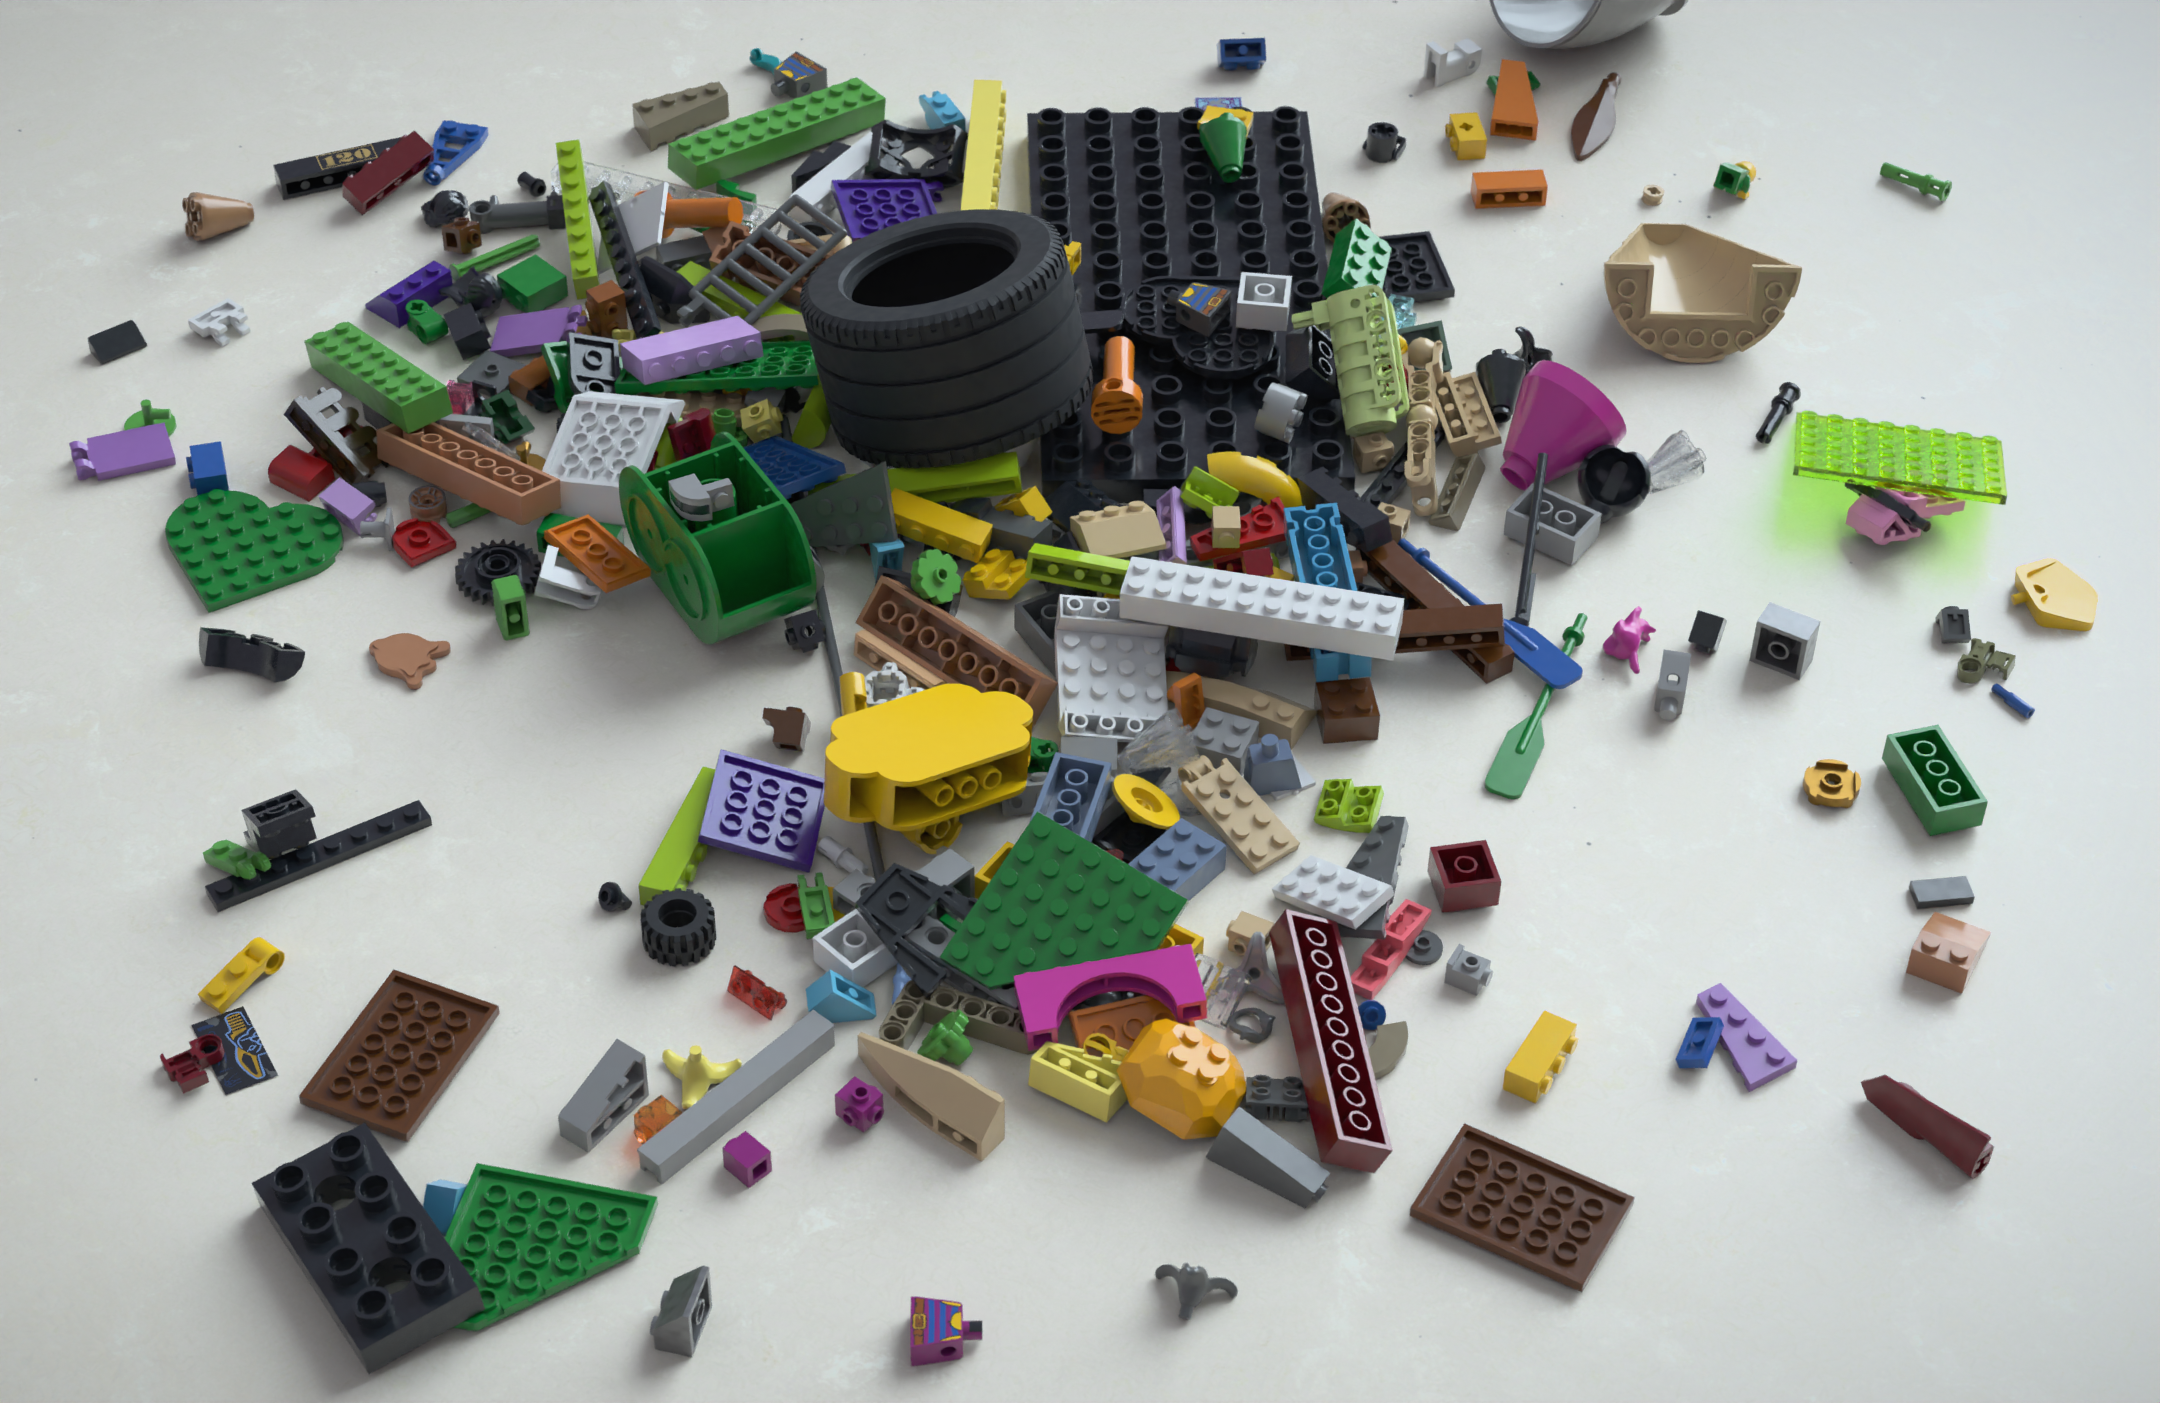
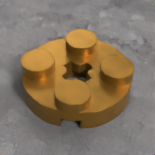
M1833 759L1819 760L1815 766L1811 768L1809 766L1805 771L1803 779V789L1808 795V801L1813 805L1849 808L1858 797L1861 787V778L1856 770L1853 773L1848 769V764ZM1828 781H1833L1834 785L1828 784Z

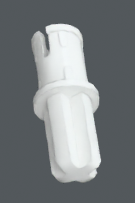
M826 836L818 844V851L830 858L837 868L843 867L850 873L855 869L864 874L868 872V866L853 856L850 848H844L832 837Z

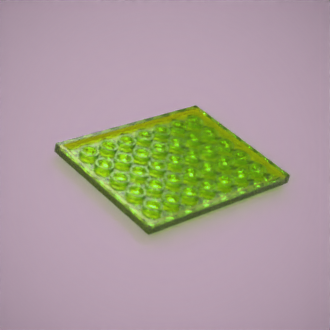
M1808 410L1802 413L1796 412L1793 455L1794 476L2006 505L2007 487L2002 440H1998L1994 436L1985 435L1981 438L1974 437L1967 432L1946 433L1945 430L1939 428L1923 430L1916 425L1894 426L1893 423L1888 421L1873 423L1865 418H1854L1851 420L1844 419L1837 414L1822 416Z

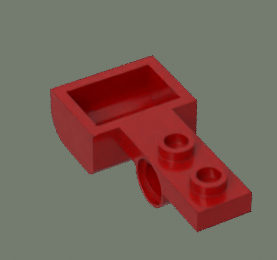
M347 427L339 433L345 438L353 432ZM289 445L271 461L268 468L270 483L308 502L335 479L332 465L314 447L307 453L293 445Z

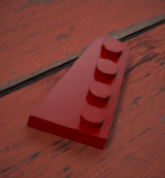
M1276 497L1271 499L1269 505L1264 507L1258 505L1251 509V513L1243 517L1240 516L1239 548H1213L1211 527L1191 536L1190 546L1201 562L1286 541L1284 536L1285 506L1280 498Z

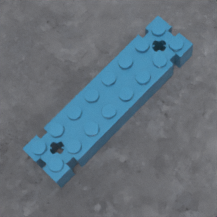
M1337 503L1318 504L1314 510H1306L1305 506L1284 508V536L1288 546L1294 582L1357 591L1343 527L1340 524ZM1309 647L1311 659H1313L1316 682L1338 680V675L1348 674L1349 679L1371 677L1372 657Z

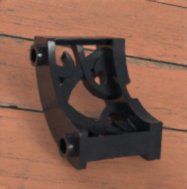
M887 119L871 127L872 141L869 163L865 166L864 175L874 180L924 179L926 183L941 182L944 188L956 186L964 182L962 169L968 133L960 127L952 124L938 129H913L895 124ZM882 138L886 139L888 148L882 145ZM920 147L934 158L925 162L920 169L912 168L910 162L902 155ZM881 152L885 155L883 159L880 158Z

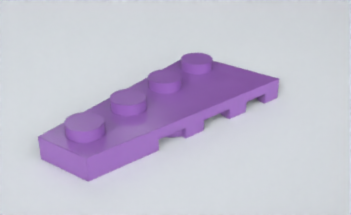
M1722 983L1697 994L1696 1003L1704 1017H1721L1724 1027L1719 1042L1724 1051L1727 1050L1732 1057V1064L1737 1073H1741L1745 1079L1744 1085L1748 1092L1796 1068L1797 1059Z

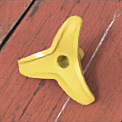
M698 1045L690 1048V1055L687 1059L678 1056L669 1049L664 1050L662 1054L663 1062L668 1070L682 1081V1109L690 1108L704 1097L710 1084L720 1083L742 1066L741 1060L735 1059L726 1063L710 1062L702 1055V1049Z

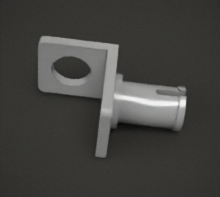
M387 508L386 518L382 522L361 521V538L385 537L388 543V550L395 551L392 544V537L396 531L392 508Z

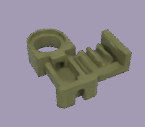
M1973 638L1971 639V651L1968 655L1963 654L1958 662L1957 678L1964 683H1976L1981 680L1986 671V666H1988L1987 668L1991 669L1992 667V670L1998 668L1999 672H2003V679L2007 680L2015 666L2016 655L1995 651V643L1989 641L1983 643L1981 639ZM1964 669H1974L1976 672H1966Z

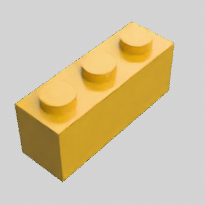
M1544 1010L1505 1069L1502 1089L1536 1104L1541 1094L1546 1095L1550 1090L1554 1074L1559 1075L1565 1065L1566 1055H1572L1579 1040L1575 1037L1577 1024Z

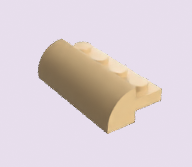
M1450 372L1443 373V381L1437 384L1436 411L1452 452L1457 457H1461L1501 444L1500 433L1476 372L1455 378L1451 377Z

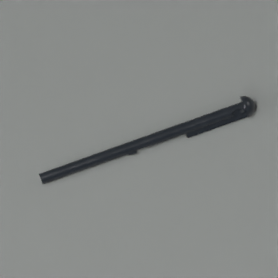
M1546 453L1538 454L1515 617L1509 619L1528 627L1536 573H1532L1535 552V535H1538L1540 530L1539 517L1548 462V454Z

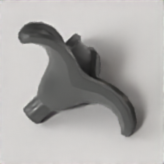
M1183 1263L1181 1269L1171 1264L1161 1265L1155 1271V1276L1158 1280L1164 1276H1170L1176 1280L1179 1301L1181 1303L1178 1317L1191 1320L1193 1309L1212 1290H1226L1232 1298L1236 1297L1238 1293L1237 1287L1232 1281L1221 1277L1208 1278L1205 1268L1201 1266L1192 1267L1188 1263Z

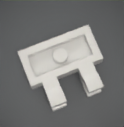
M229 298L188 320L190 329L204 338L212 335L221 347L231 343L230 339L224 334V332L228 331L227 325L233 324L235 330L242 336L251 332L250 327L244 323V321L248 320V317L244 313L243 307Z

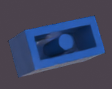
M221 441L189 446L191 456L186 457L188 472L193 473H189L188 476L191 489H196L197 496L214 489L229 490Z

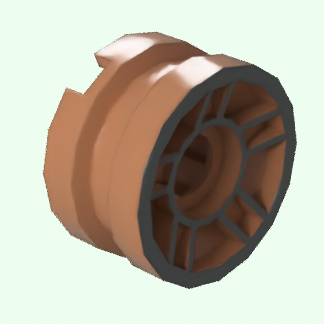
M428 485L416 488L410 493L409 506L412 519L418 518V521L431 523L432 520L440 523L442 517L446 518V497L442 489L437 486Z

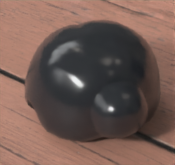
M1602 445L1590 451L1583 459L1577 475L1578 490L1585 503L1584 506L1602 513L1600 523H1605L1612 517L1629 514L1643 503L1651 486L1650 468L1640 453L1633 451L1623 452L1614 445Z

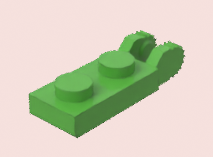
M229 840L218 841L213 844L212 848L203 852L206 863L234 876H241L249 880L256 876L255 868L264 872L271 868L270 861L264 853L251 851Z
M822 872L815 873L816 887H807L804 874L797 875L798 897L807 939H813L814 936L835 923L828 887L824 883Z

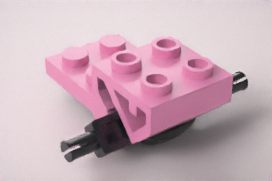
M1848 478L1845 482V487L1859 496L1848 509L1846 524L1856 529L1857 533L1870 537L1874 543L1886 545L1891 541H1908L1909 538L1920 537L1921 530L1928 532L1931 528V523L1925 519L1932 518L1934 515H1951L1953 512L1964 511L1965 500L1932 482L1905 486L1894 479L1877 481L1874 485L1875 489L1862 481L1857 482L1852 478Z

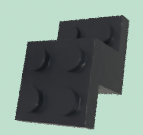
M296 789L241 810L247 827V831L243 832L246 842L255 852L264 853L268 859L277 858L282 855V852L292 848H303L310 841L317 839L311 818L316 817L313 806Z

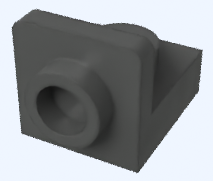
M1948 606L1941 609L1935 617L1936 623L1940 624L1941 642L1969 643L1971 633L1968 609H1959L1957 606Z

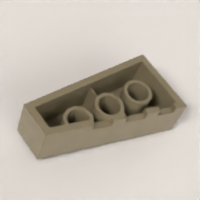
M711 82L703 86L687 88L684 91L665 94L652 99H644L641 102L632 104L634 128L650 152L658 149V144L674 142L676 136L683 133L685 135L694 133L696 127L702 126L705 128L729 117L728 93L720 82Z

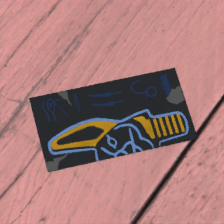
M243 1006L191 1025L197 1038L207 1034H214L220 1037L225 1051L224 1057L221 1061L211 1066L225 1095L278 1076ZM210 1045L203 1050L205 1054H210L217 1049V1046Z

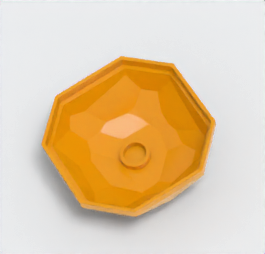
M1169 1019L1154 1021L1144 1027L1117 1069L1130 1106L1183 1140L1217 1137L1224 1124L1236 1111L1246 1095L1244 1071L1235 1055L1226 1046L1196 1027H1190Z

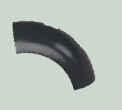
M200 627L199 653L204 666L250 672L276 683L286 681L295 676L302 667L305 658L304 650L290 643H284V647H282L280 643L273 642L274 638L251 634L250 638H246L245 635L236 633L234 630Z

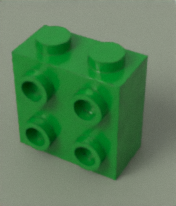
M536 254L497 274V282L501 287L503 299H506L516 309L524 313L541 311L568 296L567 277Z

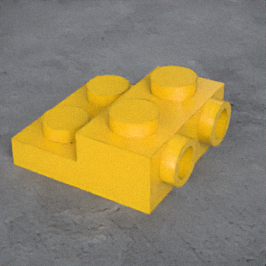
M990 550L985 556H982L977 565L973 566L970 571H966L963 575L962 581L969 597L1011 599L1030 580L1025 578L1027 560L1015 559L1012 551Z

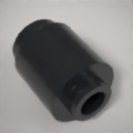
M376 480L352 483L355 489L374 501L375 507L381 506L382 503H387L384 482L378 483Z

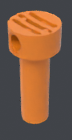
M641 190L634 195V197L647 190ZM667 192L662 238L669 237L675 228L727 227L730 221L741 224L743 219L742 204L736 197L673 199L671 194Z
M1123 336L1113 337L1106 342L1104 347L1103 380L1095 386L1092 392L1091 417L1101 430L1112 434L1129 432L1138 426L1142 419L1143 394L1140 387L1133 381L1135 347L1132 341Z

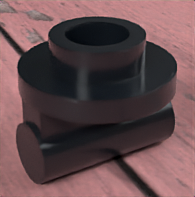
M606 882L601 886L598 899L600 906L604 910L614 911L617 908L627 910L631 907L632 901L621 891L617 883Z

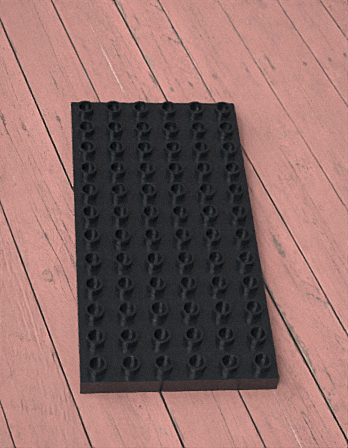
M1238 106L1230 108L1235 110L1242 109L1248 112H1252L1250 109L1246 107ZM1281 106L1274 111L1254 112L1253 122L1245 143L1242 173L1235 182H1225L1222 180L1200 141V131L1197 126L1198 120L1201 119L1205 111L1198 107H1186L1180 110V112H1158L1153 108L1141 107L1133 112L1111 113L1108 109L1096 107L1087 110L1085 113H1064L1057 108H1045L1038 113H1027L1030 214L1040 217V219H1044L1055 226L1062 237L1064 245L1069 246L1072 241L1081 243V264L1074 274L1071 275L1080 313L1109 310L1121 311V302L1125 293L1130 288L1134 290L1141 286V281L1153 277H1241V272L1292 276L1287 330L1273 331L1274 346L1270 361L1259 371L1240 380L1206 379L1204 376L1198 375L1181 365L1173 354L1172 346L1156 347L1152 343L1133 335L1123 322L1121 327L1113 332L1085 334L1093 370V384L1089 395L1081 407L1062 424L1039 438L1041 495L1044 499L1066 481L1087 479L1092 482L1093 486L1104 491L1108 498L1115 500L1117 503L1143 502L1144 489H1171L1175 486L1180 490L1181 484L1187 479L1193 467H1198L1209 473L1207 455L1218 452H1241V455L1253 458L1259 456L1276 464V467L1286 475H1290L1298 487V477L1324 467L1329 471V477L1332 479L1337 477L1343 482L1342 487L1346 490L1355 489L1356 477L1350 435H1347L1345 431L1341 399H1307L1304 408L1300 409V412L1304 413L1299 427H1293L1295 430L1290 443L1283 442L1254 429L1259 409L1262 410L1263 398L1271 383L1274 382L1287 387L1285 382L1286 335L1294 330L1291 320L1292 315L1311 311V303L1327 300L1321 294L1328 265L1307 111H1298L1290 106ZM1330 329L1323 330L1331 338ZM1116 336L1126 337L1133 342L1135 347L1133 381L1140 387L1143 394L1142 419L1138 426L1122 434H1112L1101 430L1091 417L1092 392L1095 386L1103 380L1104 347L1109 339Z

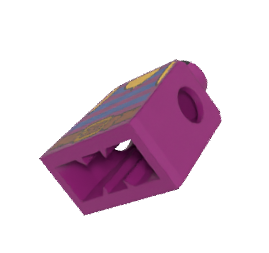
M911 1296V1366L960 1360L963 1357V1340H982V1320L963 1321L962 1303Z

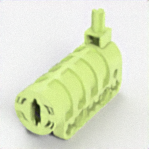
M1368 285L1338 292L1328 297L1326 301L1311 303V311L1293 314L1291 320L1295 330L1314 325L1319 331L1330 329L1346 434L1350 435V437H1359L1384 432L1385 434L1394 430L1397 427L1396 419L1404 417L1409 411V399L1393 304L1386 298L1383 290L1377 285ZM1374 292H1375L1376 295L1378 296V297L1371 298V296H1372L1371 293H1374ZM1399 403L1403 404L1399 406L1398 411H1395V406H1397Z

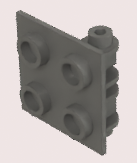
M1267 1075L1247 1077L1245 1111L1256 1119L1266 1120L1267 1106H1270L1269 1120H1273V1106L1279 1107L1278 1121H1282V1109L1285 1107V1121L1300 1122V1119H1306L1308 1103L1303 1081L1298 1077H1285L1284 1079H1272Z

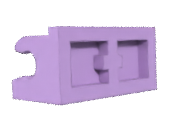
M340 477L319 495L324 509L359 536H361V521L374 522L377 518L375 513H371L366 518V515L376 506L374 501Z

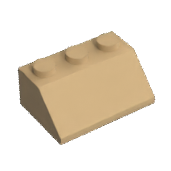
M1132 501L1127 506L1122 507L1107 506L1102 511H1082L1079 515L1070 517L1071 531L1080 552L1119 559L1167 549L1155 511L1142 501Z

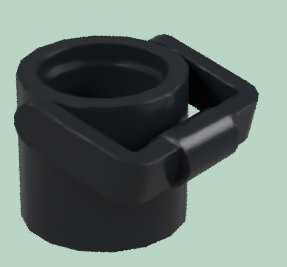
M1377 122L1369 126L1367 139L1362 149L1366 150V156L1370 160L1386 163L1393 159H1399L1406 148V139L1398 136V129L1394 125L1386 122Z

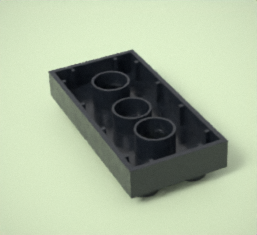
M366 1123L348 1132L338 1134L324 1145L292 1162L280 1165L273 1172L251 1183L262 1210L368 1374L485 1310L478 1286ZM340 1199H354L349 1205L339 1210H334L330 1206L333 1202ZM396 1281H410L404 1289L390 1294L384 1288Z

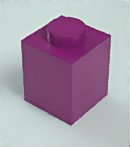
M744 1131L736 1138L730 1139L722 1148L724 1168L748 1188L772 1172L771 1151L747 1131Z

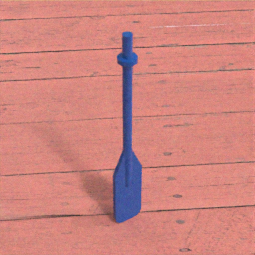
M1405 538L1398 542V545L1406 553H1409L1419 565L1427 569L1428 572L1470 606L1486 605L1429 559L1430 552L1427 549H1417ZM1504 619L1505 643L1511 646L1515 652L1514 657L1549 686L1555 689H1564L1581 679L1582 667L1537 630Z

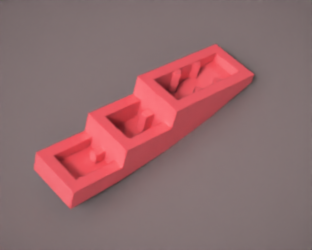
M1405 899L1390 916L1389 923L1385 925L1386 938L1376 939L1362 955L1361 965L1350 976L1355 994L1369 1000L1374 999L1411 949L1416 937L1419 936L1429 919L1432 909Z

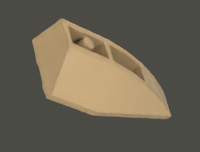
M861 1032L857 1035L858 1056L873 1077L896 1102L931 1131L981 1162L1005 1139V1099L999 1093L987 1089L977 1083L973 1077L966 1076L956 1069Z

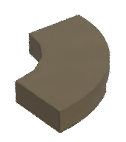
M1406 1021L1377 1026L1376 1041L1368 1048L1375 1080L1394 1070L1395 1065L1405 1055L1408 1044Z

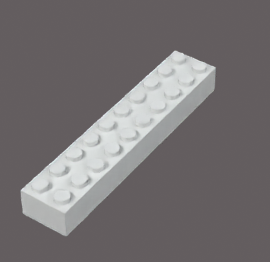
M1133 556L1131 557L1120 591V618L1392 661L1402 626L1404 598Z

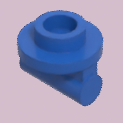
M1367 1000L1358 1006L1364 1029L1375 1030L1377 1026L1383 1025L1386 1019V1011L1381 1003L1375 1000Z

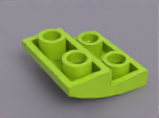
M1352 778L1325 780L1314 816L1315 823L1341 831L1370 833L1377 822L1384 791L1382 785L1354 787Z

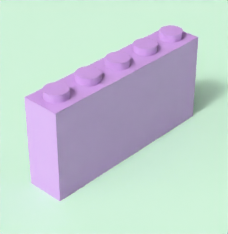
M738 316L620 343L623 368L644 385L763 357L761 332Z

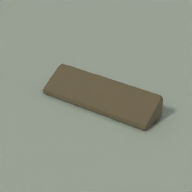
M1478 453L1455 458L1438 498V509L1436 513L1431 514L1428 521L1430 525L1453 531L1460 530L1485 471V465Z

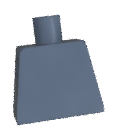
M1266 734L1262 737L1261 743L1252 744L1248 747L1243 775L1247 783L1259 796L1271 794V792L1302 789L1288 740H1278L1276 735Z

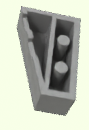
M616 1039L558 1115L560 1136L589 1153L649 1096L645 1055Z

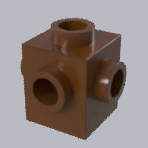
M461 217L454 219V223L441 227L445 251L469 254L473 252L472 249L482 246L479 222L469 221V218Z

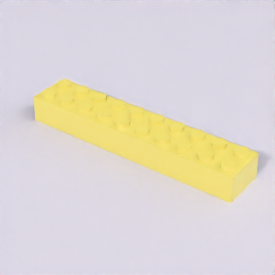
M974 79L961 210L997 209L999 204L1007 91L1002 90V80Z

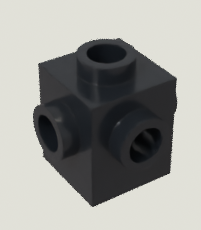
M816 609L784 619L787 628L784 631L788 645H792L793 650L802 648L803 653L818 649L817 643L825 641L826 628L822 619L818 618Z

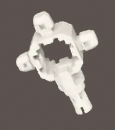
M887 662L881 671H872L865 676L867 708L887 702V699H878L877 702H874L873 698L877 694H881L882 690H885L886 693H895V690H899V695L891 700L925 690L920 687H911L909 689L907 677L901 671H898V667L894 662Z

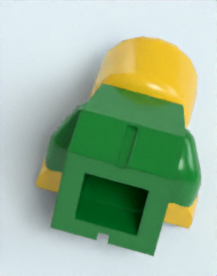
M1748 161L1736 164L1722 163L1713 186L1720 190L1725 189L1730 194H1737L1739 198L1747 199L1749 197L1750 183L1756 177V168Z

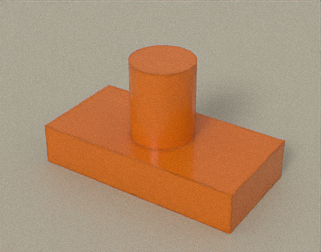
M1194 672L1175 682L1167 691V698L1175 703L1178 730L1184 734L1196 728L1205 711L1201 676Z

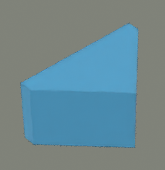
M441 1179L426 1184L423 1208L444 1237L468 1184Z

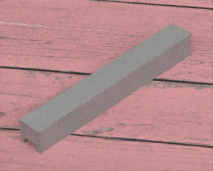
M812 1010L637 1149L640 1168L643 1171L648 1169L655 1174L660 1184L665 1183L835 1046V1025L815 1010Z

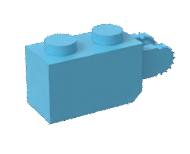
M934 91L931 98H928L925 94L919 96L920 106L925 112V120L930 129L943 128L954 124L966 132V118L946 93L941 94L939 91Z

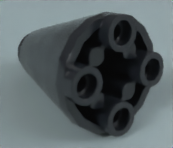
M1495 349L1492 351V354L1481 358L1476 363V375L1496 423H1505L1511 419L1520 386L1526 374V361L1518 356L1507 353L1504 349Z

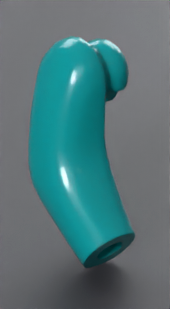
M754 48L750 52L751 56L749 59L753 65L768 70L774 75L775 67L781 63L779 58L763 54L759 48Z

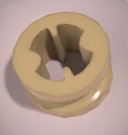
M1657 185L1645 186L1643 189L1644 194L1641 198L1642 202L1651 206L1661 204L1665 192L1664 189Z

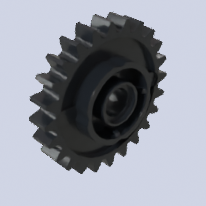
M502 539L499 544L491 540L490 545L481 542V548L472 546V553L464 552V559H458V565L455 566L456 584H458L459 591L464 592V597L471 596L472 602L481 599L482 605L491 601L492 606H495L491 583L493 580L517 575L526 597V592L534 593V586L537 585L541 570V561L538 558V554H533L532 548L525 549L524 543L516 546L515 540L506 544L505 539Z

